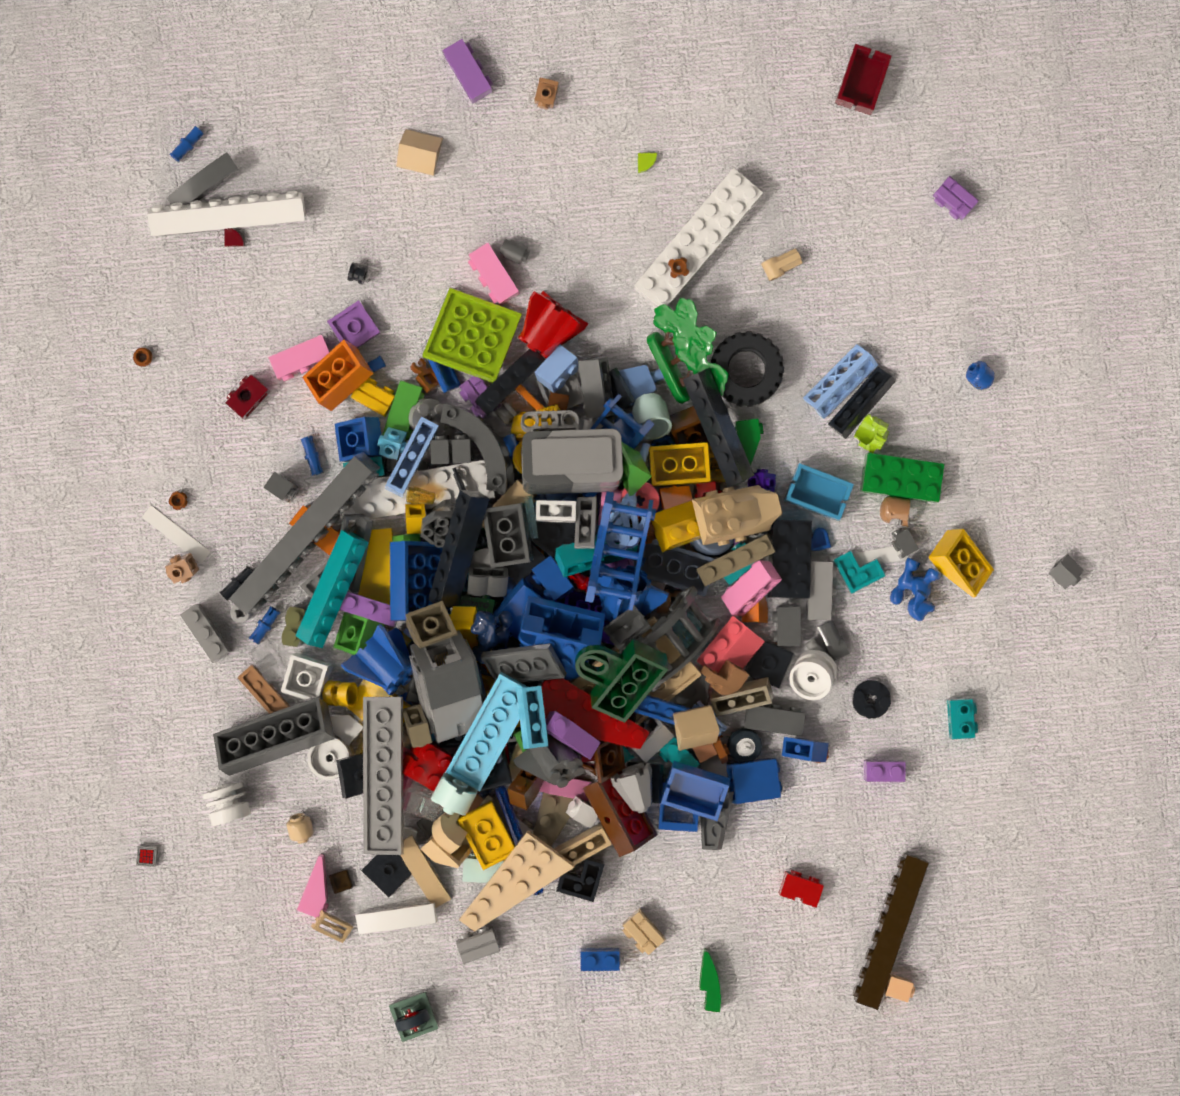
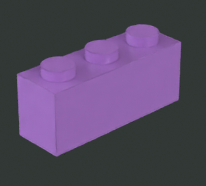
M460 39L442 50L444 57L472 104L492 93L491 86H493V83L488 75H483L481 71L483 66L479 59L475 60L472 53L474 51L468 42L465 44L463 39Z
M347 591L340 607L341 611L392 627H396L398 622L390 621V604Z

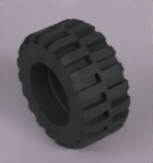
M752 331L738 332L728 336L717 346L710 363L718 364L728 372V379L722 396L726 399L725 401L740 407H752L753 405L763 403L777 391L783 380L784 360L783 356L779 353V348L772 343L770 338H765L760 333H752ZM740 352H753L764 363V376L755 386H739L733 382L729 375V363Z

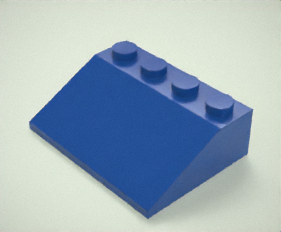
M390 542V621H406L405 614L434 604L428 599L443 547H436L429 542ZM446 608L448 614H451V608Z

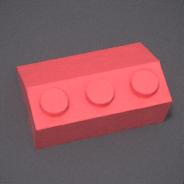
M732 616L696 661L703 667L705 665L718 673L726 660L743 669L765 641L736 617Z

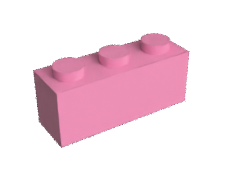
M489 243L469 254L471 260L468 263L473 271L477 270L481 275L478 279L483 287L488 286L491 291L488 295L494 304L498 302L501 306L519 295L518 289Z
M320 335L268 358L277 379H283L285 382L293 379L296 373H307L330 350L324 336Z
M756 561L747 573H744L734 585L726 589L721 598L732 615L744 616L782 580L771 562Z

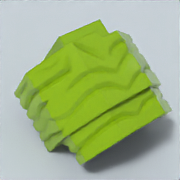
M868 414L854 434V437L859 440L858 446L863 447L870 453H874L877 448L880 450L887 440L889 424L877 416L874 417Z

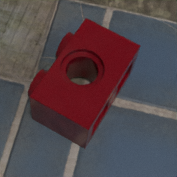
M246 375L239 383L241 386L236 391L232 390L226 397L228 400L225 403L244 420L271 392L253 375L249 377ZM245 391H250L251 398L244 401L242 394Z

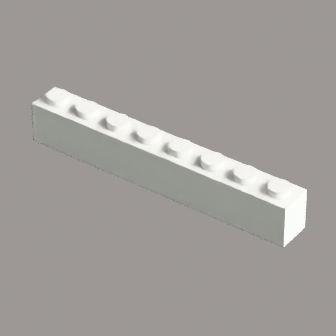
M289 191L282 195L270 193L263 197L250 195L248 198L231 197L224 201L212 199L204 203L192 201L190 204L182 205V203H173L171 206L165 207L163 205H154L152 208H149L147 216L151 236L305 221L306 210L303 192Z

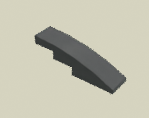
M226 152L177 188L167 197V200L170 204L182 203V205L190 204L192 201H199L207 196L209 191L223 183L225 178L239 169L228 152Z

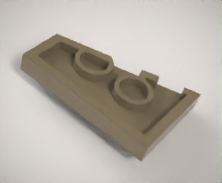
M543 792L533 834L552 847L570 818L566 811L573 798Z

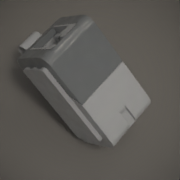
M570 410L534 411L523 414L521 428L526 434L522 440L521 461L522 486L526 493L612 492L619 487L623 475L621 435L617 430H579L578 415ZM570 417L575 423L567 425L564 419ZM539 418H541V426H538ZM548 418L551 419L552 425H548ZM526 419H533L535 424L529 427L525 425L524 421Z
M457 630L456 636L421 649L416 644L410 645L412 655L409 657L418 698L430 733H434L438 743L467 734L484 703L476 658L467 639H464L460 630Z

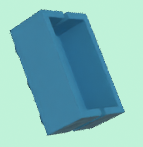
M797 464L791 480L795 483L789 485L784 501L840 521L846 506L841 501H848L854 484L806 465Z

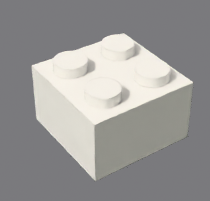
M299 653L292 654L281 692L305 700L320 697L323 700V687L329 681L333 664Z

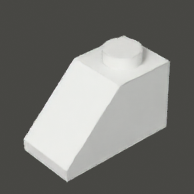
M356 715L330 716L333 732L348 745L363 730V721Z

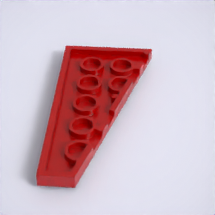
M563 678L544 680L541 685L545 719L549 712L556 711L599 741L634 749H641L650 733L629 719L624 723L591 707V696Z

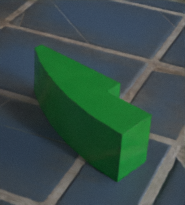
M703 948L699 990L706 991L704 1009L705 1011L720 1012L721 992L718 974L708 950Z

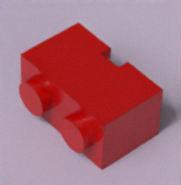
M791 870V872L785 871L778 893L780 896L794 901L796 897L801 898L800 901L803 904L817 908L824 885L820 883L821 879L809 876L808 879L802 877L801 872Z

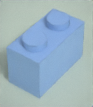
M559 345L534 372L537 380L555 393L565 385L566 380L578 371V358L562 345Z

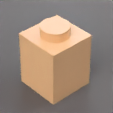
M890 974L884 994L908 1002L915 992L914 983L911 980Z

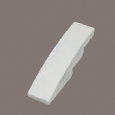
M435 903L402 906L356 915L359 934L402 929L438 922Z

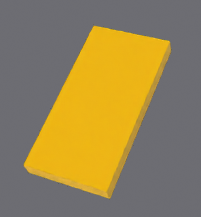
M392 528L371 531L358 595L390 604V542H393Z

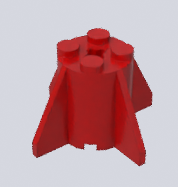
M534 291L530 296L524 327L518 338L526 343V346L532 351H541L540 354L547 359L559 345H563L584 331L589 323L568 309L566 310L545 291H542L541 294Z

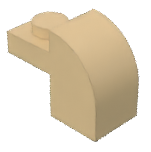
M445 812L432 825L434 840L450 854L460 847L468 833L455 824L460 814L455 812L453 815Z

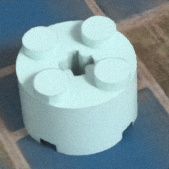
M444 773L432 794L431 800L443 806V811L447 814L453 815L455 812L466 815L478 792L475 788Z

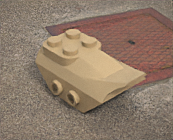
M759 485L734 490V487L722 489L723 493L718 494L717 490L707 492L705 497L692 499L703 545L718 543L719 546L730 544L729 540L735 539V542L747 540L746 536L769 531L773 522L782 515L778 494L767 491Z

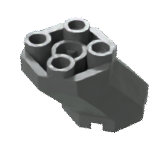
M443 500L432 508L430 514L422 518L421 536L430 544H434L436 547H444L445 537L448 533L456 503H450V500Z

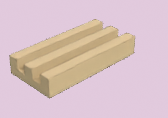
M321 910L319 912L320 916L316 917L315 924L312 923L311 927L343 943L353 929V926ZM324 918L329 919V920H331V921H333V922H335V923H337V924H339V925H341V926H343V927H345V928H347V929L344 930V929H342V928H340V927H338V926H336V925H334V924H332V923H330V922L324 920ZM323 924L337 932L342 933L343 935L341 937L329 930L320 927V925Z

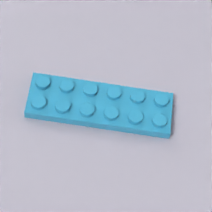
M500 672L447 768V774L478 791L481 790L520 720L516 689L527 688L528 686Z

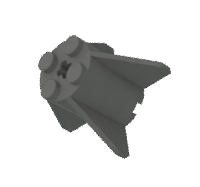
M548 733V746L529 748L513 760L518 768L552 785H557L559 788L567 786L569 781L584 772L581 754Z

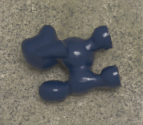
M482 610L476 613L475 621L470 630L471 633L478 634V646H475L472 652L476 661L480 664H485L481 658L483 652L509 649V627L513 623V618L509 611H502L499 614L500 627L497 628L496 619L492 613Z

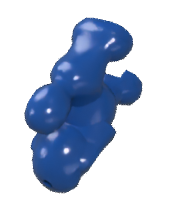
M908 557L905 561L904 572L898 579V585L891 591L890 601L895 605H899L903 601L904 590H911L914 597L908 602V613L913 619L923 621L928 613L935 611L934 604L927 599L931 593V583L939 580L942 573L929 568L925 577H914L913 571L919 568L920 562Z

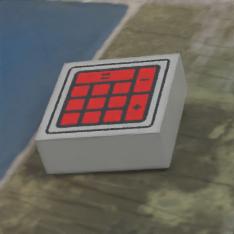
M139 845L137 847L136 866L156 867L158 847Z

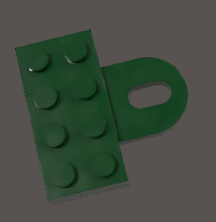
M632 639L621 654L605 646L590 645L581 649L575 658V668L578 675L596 684L590 692L591 707L624 723L669 669L667 654L635 639ZM587 659H594L603 663V665L596 667L585 661Z

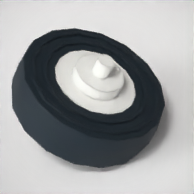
M741 728L730 735L727 747L730 756L734 760L743 763L754 761L759 756L762 750V742L755 731Z

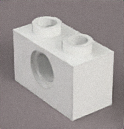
M536 500V522L575 523L576 501Z

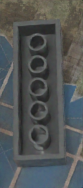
M320 697L213 734L218 768L228 776L335 739L328 704Z

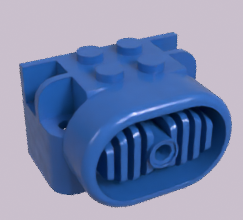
M528 596L519 632L520 647L550 643L567 673L563 679H576L580 677L575 668L576 655L587 646L601 645L605 614Z

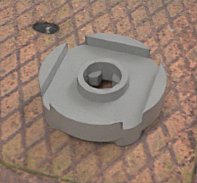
M430 398L419 400L410 410V426L415 429L420 418H424L430 413L431 419L429 421L439 425L435 435L441 434L445 426L444 423L440 422L443 404Z

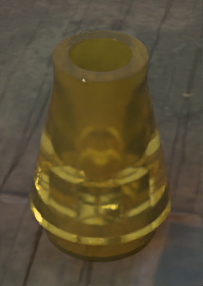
M416 486L408 487L406 502L411 505L434 504V492Z

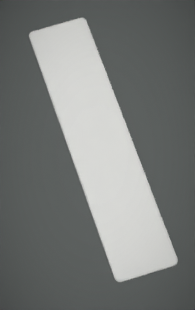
M150 506L142 516L143 519L186 553H191L193 558L202 564L210 554L208 549L153 506Z
M893 546L852 553L859 567L874 559H877L879 564L908 558L906 556L900 559L898 555L901 552H897ZM839 556L831 557V558H830V559H831V562H833V566H836L835 563H834V561H833V559H835V558H837V557H839Z

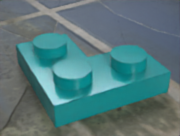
M851 551L833 559L851 594L886 576L877 559L859 567Z

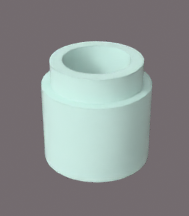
M648 393L635 400L632 411L634 420L643 425L648 420L655 424L643 439L655 440L667 435L672 428L667 404L661 396L655 393Z

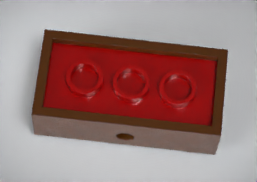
M611 778L603 783H599L598 779L583 788L619 857L634 852L658 835L646 812L638 813V811H632L614 788Z

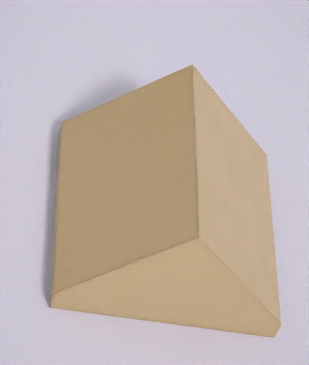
M405 129L399 143L396 167L434 176L443 138Z
M711 705L673 713L679 751L717 742L720 730Z

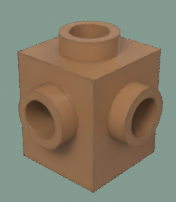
M191 553L180 556V554L175 555L169 559L170 562L165 566L166 574L173 584L180 581L185 583L191 580L192 576L199 570Z

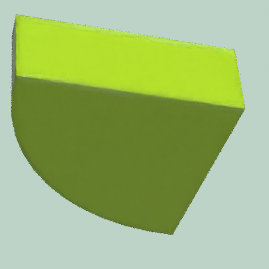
M638 153V173L646 172L654 165L657 153Z

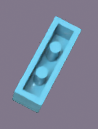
M541 686L516 689L523 749L548 746Z

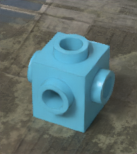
M388 427L384 436L380 435L377 446L380 447L379 455L398 460L407 445L405 442L407 432Z

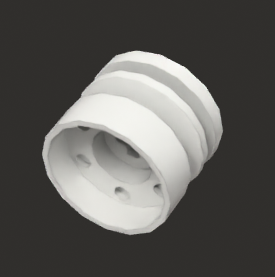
M242 782L217 786L203 794L204 799L213 797L214 800L206 803V807L216 806V810L209 813L212 826L224 824L252 814L248 801L239 802L238 798L246 794L245 791L240 793L235 791L244 787Z

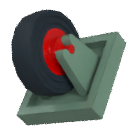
M426 991L389 1004L402 1042L439 1029Z

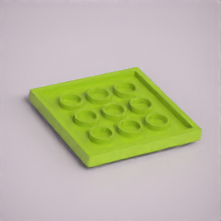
M449 288L422 357L493 383L498 378L522 314Z

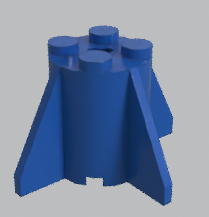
M642 557L637 591H640L638 603H634V605L646 616L666 602L669 593L651 585V579L648 580V574L642 570L646 558ZM603 563L600 564L607 569L632 574L635 573L634 566L627 565L626 568L622 569L621 566H619L618 568L614 569ZM606 576L598 577L597 583L604 587L630 592L632 590V581ZM599 594L601 612L605 614L604 621L612 622L629 609V599Z
M381 624L377 626L373 636L365 642L367 646L364 649L360 648L354 656L341 664V667L346 672L381 686L389 695L394 694L400 685L405 686L411 680L410 675L413 673L410 655L402 632L397 627L387 632Z

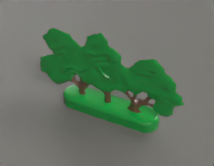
M680 298L676 304L675 311L665 304L655 308L653 324L664 331L665 339L659 332H653L647 336V344L675 400L680 404L690 400L683 382L684 378L676 364L680 361L684 362L688 368L686 377L689 376L691 371L695 374L710 368L719 392L723 396L728 372L720 365L707 361V355L712 354V341L715 340L717 332L707 325L704 327L696 326L698 312L694 302L690 299ZM668 345H674V346H675V354H676V358H675V359H674V357H673V355H672V353H671V351H670Z

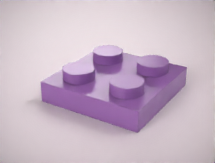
M359 300L327 321L340 342L345 339L357 348L380 334L379 329Z

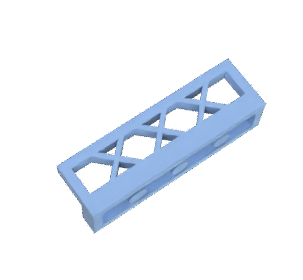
M856 344L803 399L816 410L820 417L825 419L878 364L870 353ZM858 352L863 354L858 360H853V357ZM843 367H848L845 373L839 374ZM834 380V384L826 388V384ZM821 394L815 403L811 400L815 395Z

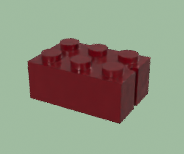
M855 44L834 104L849 109L855 106V111L872 115L892 55L875 50L871 59L868 57L872 49Z

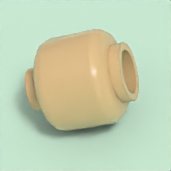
M304 813L290 816V820L286 823L289 838L292 841H297L299 844L309 841V838L314 833L311 819Z

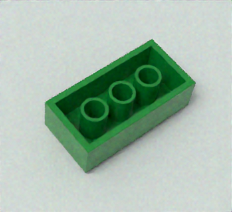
M866 453L860 492L939 503L945 464Z

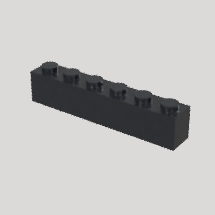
M710 368L684 378L683 382L727 487L739 484L753 477V470Z
M459 491L428 600L434 604L443 601L446 608L459 606L490 499L479 491Z

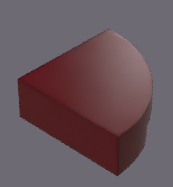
M232 228L224 229L225 247H245L241 235Z

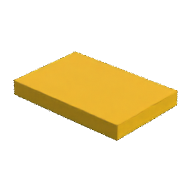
M492 801L466 813V815L458 817L457 821L460 827L468 832L466 838L483 870L505 860L514 849L515 845Z

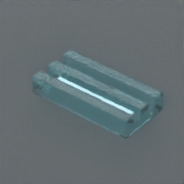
M527 496L524 500L530 538L533 539L538 538L532 496Z

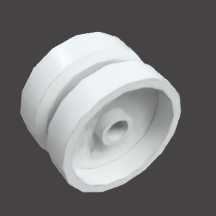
M819 650L806 651L797 659L789 677L790 685L795 693L802 698L808 700L823 698L830 691L836 679L837 666L832 657L825 652Z
M336 736L331 741L310 748L308 765L311 771L319 778L324 780L337 779L339 774L336 760L355 755L351 744L348 745L340 737Z

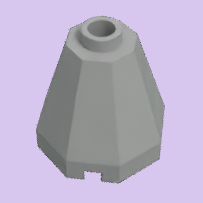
M644 763L625 767L621 774L618 775L617 773L611 777L614 788L632 811L643 813L649 810V807L652 805V769L650 763H647L646 766Z

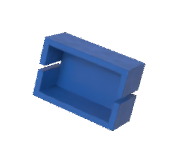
M673 761L662 794L661 804L718 821L729 788L730 778Z

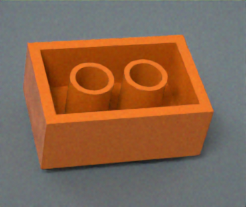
M344 339L302 378L318 404L333 411L374 373L358 348Z

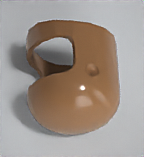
M895 496L884 498L880 506L881 519L886 523H890L891 519H900L901 526L908 527L910 499Z

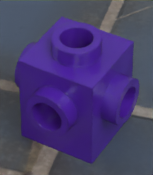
M757 469V472H753L754 476L748 479V487L759 485L767 491L775 492L776 474L768 473L767 469Z

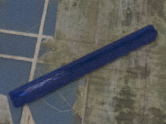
M504 786L498 787L495 791L514 843L517 845L523 834L512 804H510L506 788ZM543 888L535 892L534 895L542 894L544 892Z

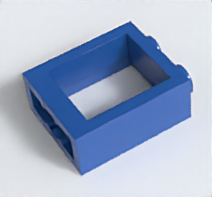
M668 778L663 781V791ZM660 803L659 830L698 831L699 815L693 814L692 822L664 820L665 805Z

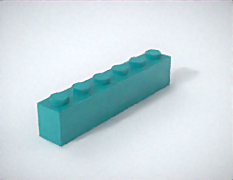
M341 530L295 635L307 645L323 649L369 543L357 534Z

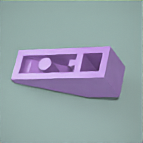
M549 712L545 719L547 733L591 760L600 742L558 712Z

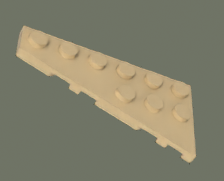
M527 831L468 906L459 921L475 932L573 869L575 864L530 831Z

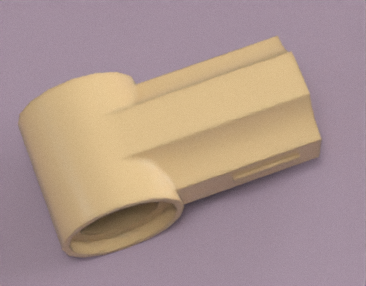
M795 248L779 257H772L761 263L769 281H772L784 275L785 272L801 265L802 260Z

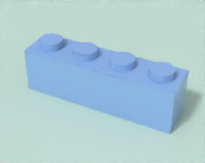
M423 417L420 418L385 485L386 490L403 498L439 425Z

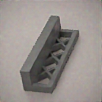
M363 513L344 514L341 530L357 534L369 542L374 521ZM349 520H355V525L349 530ZM368 546L350 584L349 590L352 593L359 592Z

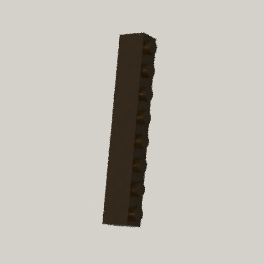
M904 853L903 857L900 856L898 859L897 867L899 869L897 875H893L890 886L893 887L891 892L887 893L884 904H886L884 912L881 911L878 917V923L880 924L878 930L873 932L871 941H874L873 945L866 952V965L861 967L859 985H855L852 996H854L856 1003L876 1010L879 1009L929 864L924 859Z

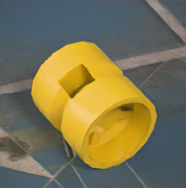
M329 680L323 687L322 698L330 706L354 707L358 700V687L354 682Z

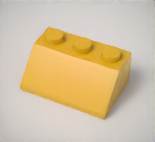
M692 500L655 513L654 521L651 520L662 552L701 539Z

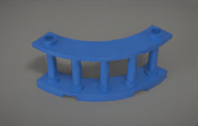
M618 394L614 400L610 398L603 406L606 408L589 430L596 429L599 424L606 429H615L621 435V442L635 449L655 424L650 420L644 425L636 422L616 405L622 397ZM610 411L634 429L633 432L636 435L633 438L626 436L605 418ZM598 492L582 493L581 495L584 497H595Z
M606 491L585 601L593 603L595 595L603 594L629 599L628 610H633L634 603H638L640 591H637L649 523L650 520L654 521L656 509H653L654 500H649L648 509L618 504L617 501H613L614 492ZM615 511L646 517L643 530L612 524L609 521L611 512L615 513ZM614 532L641 538L639 552L609 547L608 544H604L606 533ZM608 554L637 560L635 573L604 568V566L600 565L602 555L606 556ZM606 576L632 581V590L630 592L601 586L600 583H597L598 577Z

